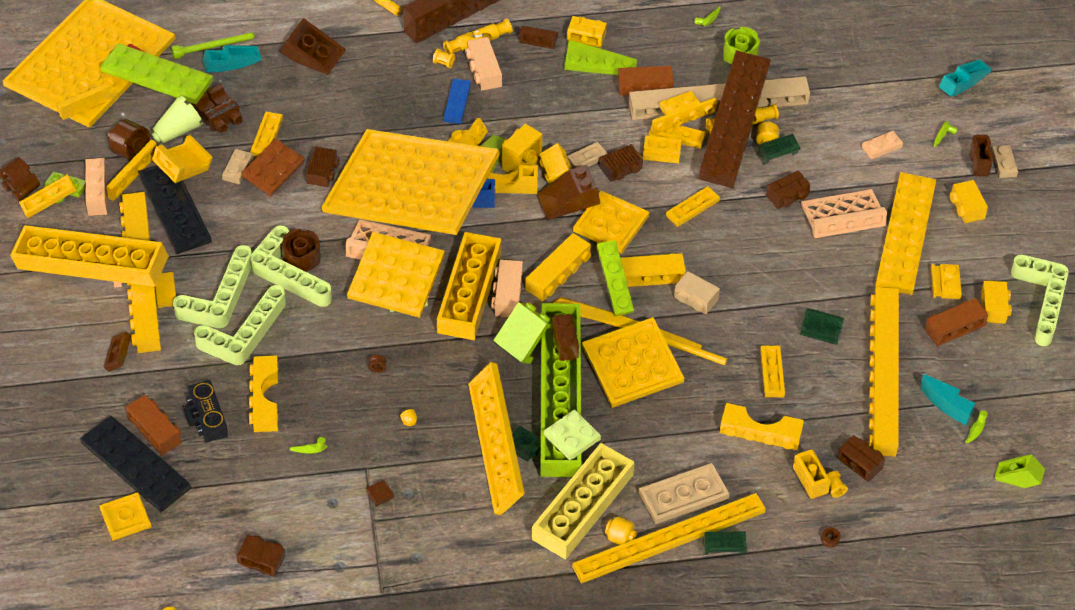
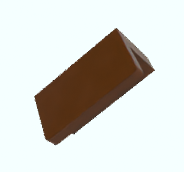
M521 26L520 43L554 49L558 32Z

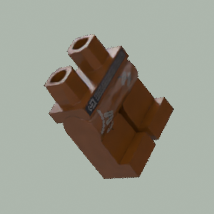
M221 83L208 89L207 93L203 94L197 104L192 103L193 108L201 119L210 126L213 132L218 130L220 133L227 131L229 123L233 122L234 125H239L243 122L239 105L229 97Z

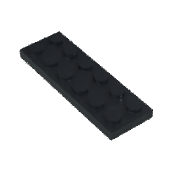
M158 165L138 171L140 180L176 254L212 243V238L183 180L175 183Z
M111 415L80 438L81 443L160 513L191 489V484Z

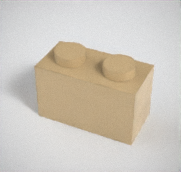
M687 271L675 285L674 298L707 315L719 300L720 288Z

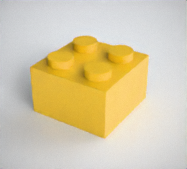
M524 124L520 129H516L514 134L502 144V169L511 173L519 165H535L541 159L542 133L527 124Z

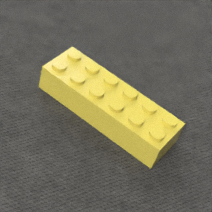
M600 443L532 526V540L566 560L633 477L634 461Z

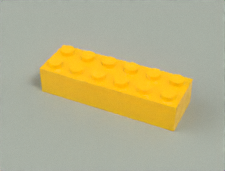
M464 232L437 317L438 334L475 340L495 276V268L498 266L501 256V238Z

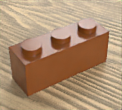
M672 66L618 68L620 96H629L630 92L673 88Z
M974 298L970 301H964L956 307H950L937 315H931L927 318L925 331L938 347L986 326L988 313L978 300Z
M143 395L126 406L128 419L161 456L181 444L180 435L182 433L179 427L170 422L168 415L159 410L157 403L153 399L150 400L146 395Z

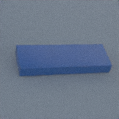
M453 78L444 122L462 124L471 81Z

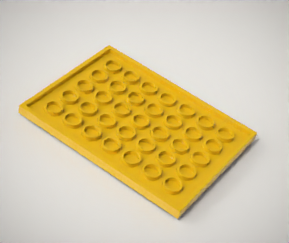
M84 0L3 80V85L59 113L58 103L107 83L110 87L111 100L69 117L90 128L133 84V82L101 72L100 66L118 43L125 46L132 44L148 54L159 57L176 37L174 33L104 0Z
M366 129L323 203L322 211L323 213L457 235L500 155L499 150Z

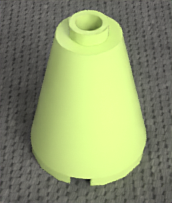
M179 96L152 128L153 133L151 136L157 143H166L203 125L200 122L202 120L193 106L184 103L186 99L183 96Z

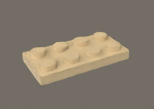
M712 463L639 488V495L655 524L729 499V492Z

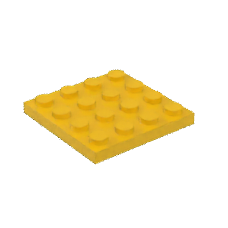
M372 232L347 293V298L420 318L445 252L444 250Z
M654 317L582 342V348L612 408L684 383L685 378Z

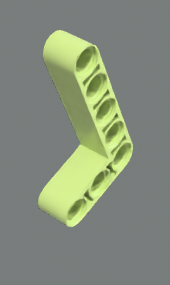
M276 226L251 254L252 272L318 306L325 307L331 304L332 294L329 283L279 259L282 256L283 238L289 230L285 226Z
M241 245L235 249L213 301L186 295L177 296L173 300L176 318L214 328H224L227 326L252 268L251 248Z
M1017 255L1014 258L1011 269L1012 276L1019 280L1047 286L1036 329L1035 341L1038 345L1048 346L1051 344L1068 277V268L1063 264L1027 255Z
M279 285L271 286L234 337L209 326L202 325L197 327L194 331L196 347L203 352L234 365H241L246 362L286 305L284 288Z

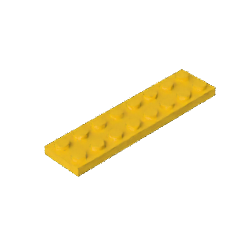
M900 172L875 288L899 289V293L913 295L936 179Z
M490 362L468 385L494 514L502 515L525 493L498 365Z

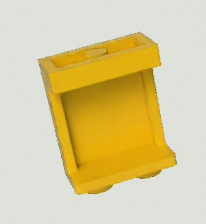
M188 135L183 144L170 149H166L162 144L156 146L152 160L177 183L208 171L213 157L191 135Z

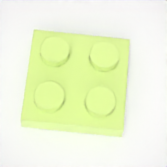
M573 410L544 430V436L569 460H572L601 440V435L576 410Z

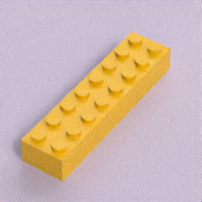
M24 225L10 255L17 269L156 287L169 257L162 242Z

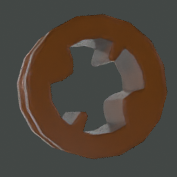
M372 355L369 358L370 371L375 373L385 371L386 358L383 355Z
M832 527L826 528L821 536L822 544L830 548L837 546L841 537L840 532ZM828 535H832V538H834V539H833V540H830V538L828 537Z

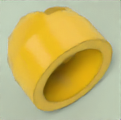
M413 409L406 410L400 415L403 424L406 426H414L417 422V415Z

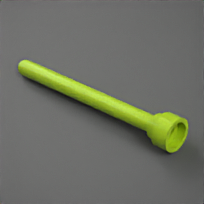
M250 32L186 47L174 45L171 46V53L173 59L177 60L187 53L252 40L255 34Z

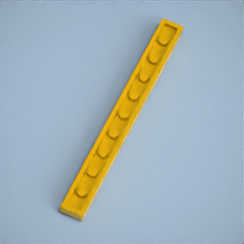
M757 493L574 562L572 568L582 584L764 514L766 508Z

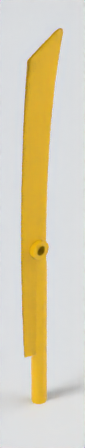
M563 297L552 302L580 304V317L618 328H624L640 322L625 316L615 317L613 312ZM660 329L667 345L724 366L726 365L727 358L702 350L703 345Z

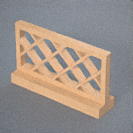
M872 189L801 201V206L813 229L812 234L814 238L886 226L887 211L885 207L880 206ZM862 197H870L869 201L861 199ZM844 200H850V201H853V202H852L851 204H849V203H846V202H843V201H844ZM827 203H833V204H835V206H834V207H831V206H828V205H826V204H827ZM859 203L864 205V207L860 208L855 205ZM815 206L818 208L816 210H813L808 207ZM841 206L847 208V210L842 211L839 210L838 207ZM823 209V210L829 211V213H828V214H824V213H821L820 211Z
M359 219L351 238H348L346 241V257L361 260L369 242L367 236H370L372 232H388L385 235L395 238L403 235L406 238L402 240L416 243L415 240L417 239L425 240L418 243L425 246L429 245L431 235ZM366 227L370 228V230L363 232L361 228Z

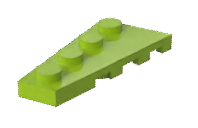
M569 40L565 70L618 75V68L637 67V59Z

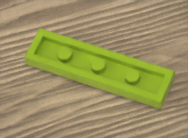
M616 240L598 243L597 250L615 317L634 313Z

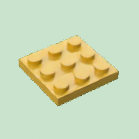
M600 190L599 198L601 204L587 208L574 225L573 232L597 243L616 240L618 251L622 254L649 218V212Z

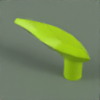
M719 6L705 18L696 17L695 24L710 25L716 19L721 7Z
M949 121L944 122L935 138L934 147L941 142L947 132L956 134L958 128L949 125Z
M980 411L978 419L970 428L966 443L973 441L983 431L988 415L986 411Z
M319 437L317 443L289 447V450L313 454L322 452L328 446L325 445V438Z

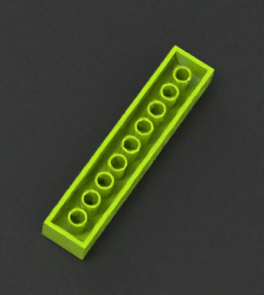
M542 303L541 313L550 317L551 323L554 316L572 314L579 342V358L560 361L552 328H547L541 337L540 477H573L581 467V454L569 460L544 436V430L573 410H576L581 415L580 304Z

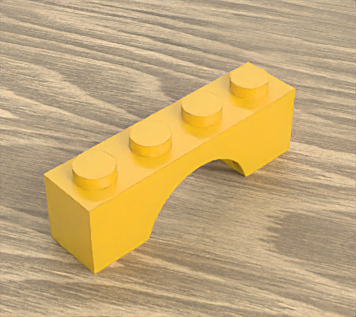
M519 165L515 171L509 174H494L490 172L487 179H495V193L537 194L538 165Z
M277 356L254 357L253 365H250V376H253V380H250V392H253V396L249 397L250 408H253V412H249V424H253L254 432L278 431L277 403H273L263 396L269 387L278 383Z
M726 403L721 420L720 433L727 436L744 438L749 441L762 442L767 445L780 446L785 449L798 450L804 420L784 416L777 423L769 425L760 424L749 417L746 407Z

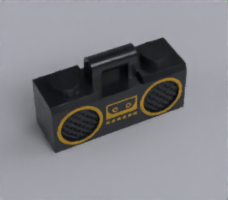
M211 380L189 385V394L185 395L188 406L183 409L189 426L196 425L199 437L203 436L205 443L228 437L227 425ZM197 412L198 417H194L193 413Z

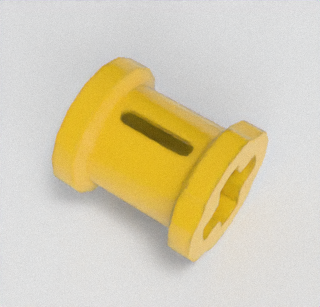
M437 48L433 56V63H440L446 65L447 68H451L455 61V54H449Z
M832 471L827 474L831 480L829 487L832 497L838 498L848 491V487L841 481L839 471Z

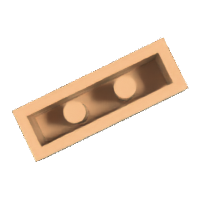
M485 37L468 41V48L465 49L466 58L470 59L471 71L475 72V82L479 84L481 91L502 87V73L489 38Z
M104 158L86 159V206L88 216L107 215V170Z
M500 260L499 267L495 268V278L498 279V282H494L493 293H496V297H492L491 308H495V316L509 317L517 303L520 302L523 261Z

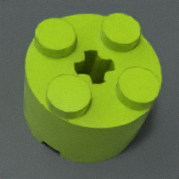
M740 27V29L736 30L734 28L730 29L724 39V61L732 64L736 50L758 56L760 38H758L756 31L748 27Z

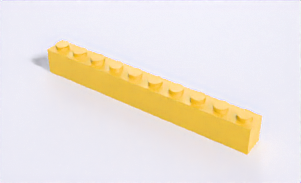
M145 192L122 194L123 202H119L120 212L124 213V216H121L122 228L125 227V231H122V237L150 241ZM127 283V286L131 285V289H127L128 300H132V304H129V313L134 318L130 319L131 331L135 330V334H131L132 344L137 346L138 353L160 351L161 343L155 287Z
M876 287L874 295L871 294L870 306H873V310L871 309L870 321H873V325H870V336H873V340H870V351L873 352V355H870L869 367H873V371H870L869 383H873V387L869 389V398H872V403L870 402L869 414H872V419H869V430L872 431V435H869L868 446L872 447L873 450L880 451L883 456L896 457L899 415V289Z

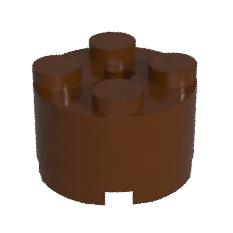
M126 118L122 119L108 133L111 152L127 160H132L151 140L150 131Z
M16 157L0 169V179L4 181L1 185L7 192L11 190L13 192L12 195L18 202L40 186L35 173L32 174L29 171L30 167L20 157Z
M294 229L288 232L282 242L283 261L305 272L314 269L321 262L318 236L311 230L301 231V229Z

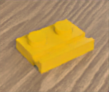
M645 135L643 160L679 163L682 139Z
M931 264L933 298L939 296L946 299H961L959 265L940 264V266H935Z

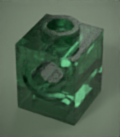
M519 426L512 434L515 450L518 457L528 462L532 457L537 456L540 451V437Z

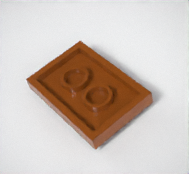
M276 138L242 172L241 176L271 197L304 163L305 158Z

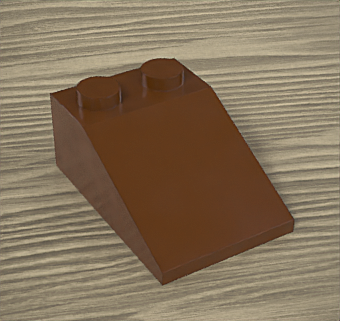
M303 18L279 51L293 62L328 75L346 49Z
M588 165L567 171L537 194L547 220L601 204L598 188Z

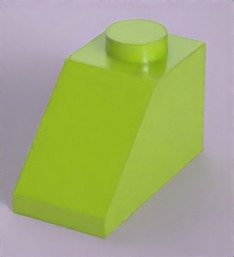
M1030 454L999 462L995 479L1018 487L1028 488L1041 485L1045 468Z

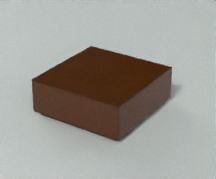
M385 480L366 488V492L375 506L394 498V494Z

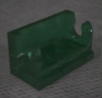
M790 134L760 144L757 155L759 158H764L763 165H766L769 160L790 153L796 155L801 148L794 134Z
M807 308L800 335L837 345L842 332L844 318Z
M746 531L704 532V555L724 552H740L745 554L747 552Z

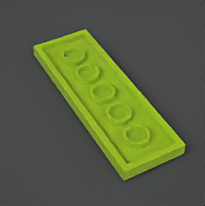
M119 43L100 66L101 72L176 98L183 96L186 99L185 101L193 104L198 103L213 82V76Z

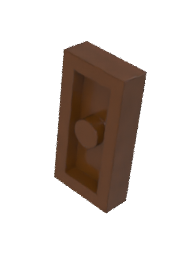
M124 332L112 337L104 365L107 371L110 372L123 366L131 339L129 333Z

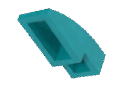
M224 45L222 50H205L202 62L206 73L243 68L261 61L262 58L258 46Z
M980 59L960 65L955 72L944 75L939 87L949 96L953 97L974 86L992 71V68Z
M924 374L920 389L925 396L942 412L967 426L973 415L976 403L959 396L960 389Z

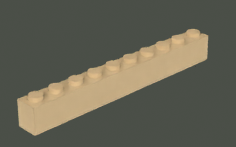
M806 76L766 80L758 107L765 108L771 106V104H776L777 107L808 104L810 90ZM726 83L630 92L629 108L632 120L665 116L659 107L660 102L689 91L694 93L700 103L716 98L718 100L717 112Z

